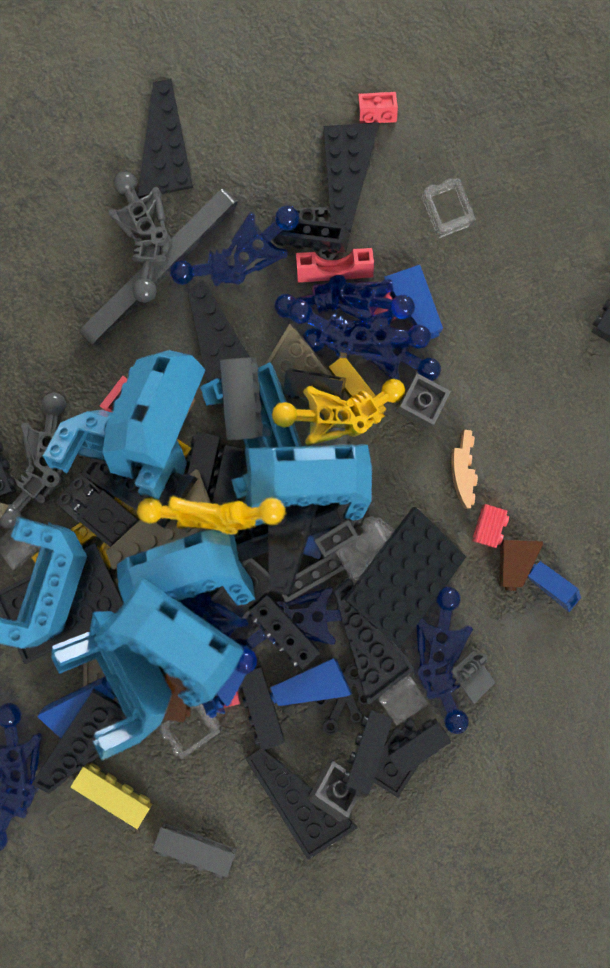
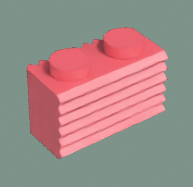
M487 504L482 505L472 541L492 548H497V545H501L504 536L501 534L502 528L506 527L509 521L508 511Z

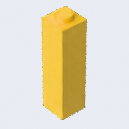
M344 355L329 366L328 370L333 376L346 378L344 390L351 398L358 394L359 391L368 393L372 398L376 396ZM384 405L379 407L380 412L378 414L381 419L385 417L383 414L386 411Z

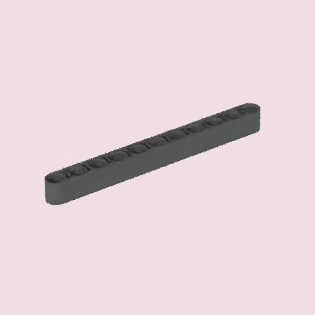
M224 188L211 198L171 238L173 243L168 250V254H166L168 263L160 267H154L152 281L156 287L235 209L238 201ZM143 267L81 328L80 334L93 347L100 344L141 303L135 299L132 288L134 283L141 279Z

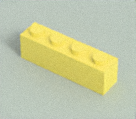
M87 763L83 766L71 788L138 829L152 806L150 799L142 794L139 796L133 792V788L129 785L120 784L113 775L104 774L100 771V767L93 763Z

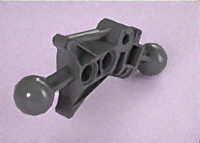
M122 171L114 178V188L119 194L126 196L129 205L120 210L111 209L109 215L135 241L134 247L136 249L133 250L132 260L142 265L143 269L141 279L137 280L133 285V295L136 300L148 303L155 299L157 294L156 285L152 281L154 267H160L168 263L166 254H168V250L173 242L165 229V215L161 200L162 194L159 188L154 187L149 195L139 199L136 193V177L131 172ZM156 214L161 227H156L154 223Z
M49 393L42 400V409L47 414L44 432L34 430L28 423L24 422L21 424L26 459H28L29 466L25 469L27 475H20L22 481L16 480L18 486L24 491L12 504H6L9 506L0 519V526L4 528H14L16 516L21 517V511L32 498L40 503H45L46 497L51 495L63 482L61 469H58L56 472V468H50L42 464L43 454L47 449L44 441L46 438L54 436L58 415L62 414L66 408V401L59 393ZM33 461L35 466L44 473L43 477L34 474L36 468L33 466ZM52 476L55 478L54 482L50 481Z

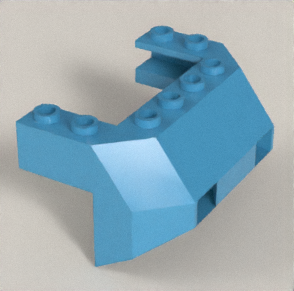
M167 350L137 359L134 367L130 368L127 382L123 383L119 399L115 400L114 410L106 420L102 454L105 457L110 473L133 479L134 465H139V463L165 468L205 373L203 366L192 355Z
M271 362L258 368L263 436L243 439L245 448L302 446L295 424L283 428L277 426L273 421L272 412L274 407L279 403L287 401ZM216 378L200 387L206 405L224 403L222 378ZM248 473L243 475V477L232 480L238 499L246 497L249 486Z
M105 410L87 411L61 422L43 454L48 466L68 473L77 454L105 460L102 449L106 432V420L112 412ZM177 439L165 468L144 463L134 465V467H142L135 481V485L140 487L138 490L140 495H148L159 500L170 474L175 472L184 475L187 463Z
M368 445L245 448L249 486L244 503L251 508L259 507L261 502L268 498L280 500L284 507L293 504L307 506L315 503L327 505L339 502L342 505L348 504L343 515L344 519L359 520L364 517L372 501V466ZM261 519L256 520L255 525H261L264 522Z
M16 516V522L10 536L14 540L40 546V550L17 621L0 618V644L28 648L39 646L63 632L87 555L75 532L71 529L50 522L46 525Z
M220 530L203 531L127 557L117 564L118 586L124 603L140 577H143L176 601L214 590L220 586L225 588L237 606L256 600L253 581L238 560L234 534L222 533Z
M140 577L121 610L105 620L94 638L99 647L107 651H112L127 643L134 652L142 653L148 657L149 662L154 665H160L166 669L167 674L181 679L183 684L189 687V689L180 692L178 696L183 699L186 705L191 707L213 699L233 673L244 651L240 644L143 577Z
M111 611L93 612L90 632L52 646L51 652L52 661L59 674L96 659L127 718L95 732L96 740L93 741V744L101 760L140 743L162 723L172 694L159 667L149 662L148 657L142 653L134 652L127 643L112 651H107L99 647L98 643L94 641L105 620L115 614Z

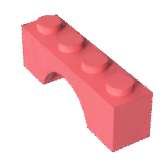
M372 248L353 249L348 256L339 260L323 259L316 252L296 253L298 283L373 278L374 259Z

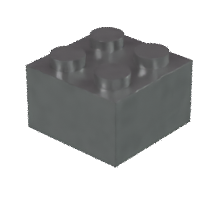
M417 373L412 377L405 391V396L401 399L395 411L429 429L435 424L451 391Z
M332 761L324 767L307 800L338 821H342L349 817L359 795L343 789L345 783L342 782V779L347 770Z

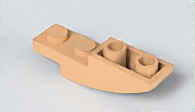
M471 430L462 431L460 448L452 449L451 455L453 483L458 498L465 509H469L471 505H474L475 494H473V486L477 485L478 476L475 475V470L468 469V466H471L472 455H469L470 447H473L475 439L472 436Z

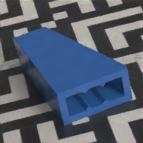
M417 265L385 276L383 284L388 287L393 299L400 303L402 311L423 339L427 337L433 339L440 336L439 333H441L443 327L421 266Z
M336 658L271 687L272 692H270L274 704L277 703L278 706L346 697L352 694Z
M104 676L44 706L37 717L61 738L93 689L111 699H114L115 695Z

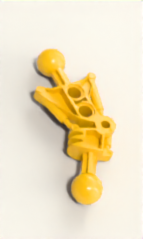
M389 379L383 384L381 392L372 398L368 393L359 391L353 398L345 401L341 400L338 396L309 386L304 389L303 393L309 401L310 410H298L292 404L283 402L274 407L272 418L277 426L283 428L290 427L295 421L310 422V434L305 440L308 446L341 438V436L347 434L355 437L366 432L372 424L379 423L381 421L378 414L380 412L379 407L386 402H399L405 396L406 389L400 380ZM319 413L324 415V420L320 418ZM338 413L342 416V421L339 420ZM331 427L345 428L344 431L337 430L326 433Z
M177 497L170 498L169 506H162L154 498H145L139 503L137 514L143 522L148 524L155 523L160 518L178 519L176 526L178 529L191 527L220 530V532L226 534H237L240 529L255 526L258 519L271 525L279 523L285 515V508L282 502L275 498H268L261 502L259 507L251 508L239 501L225 503L220 506L218 504L190 502Z

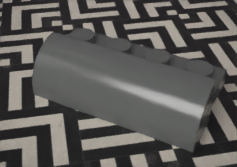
M237 358L220 360L227 440L250 439L263 436L257 359Z

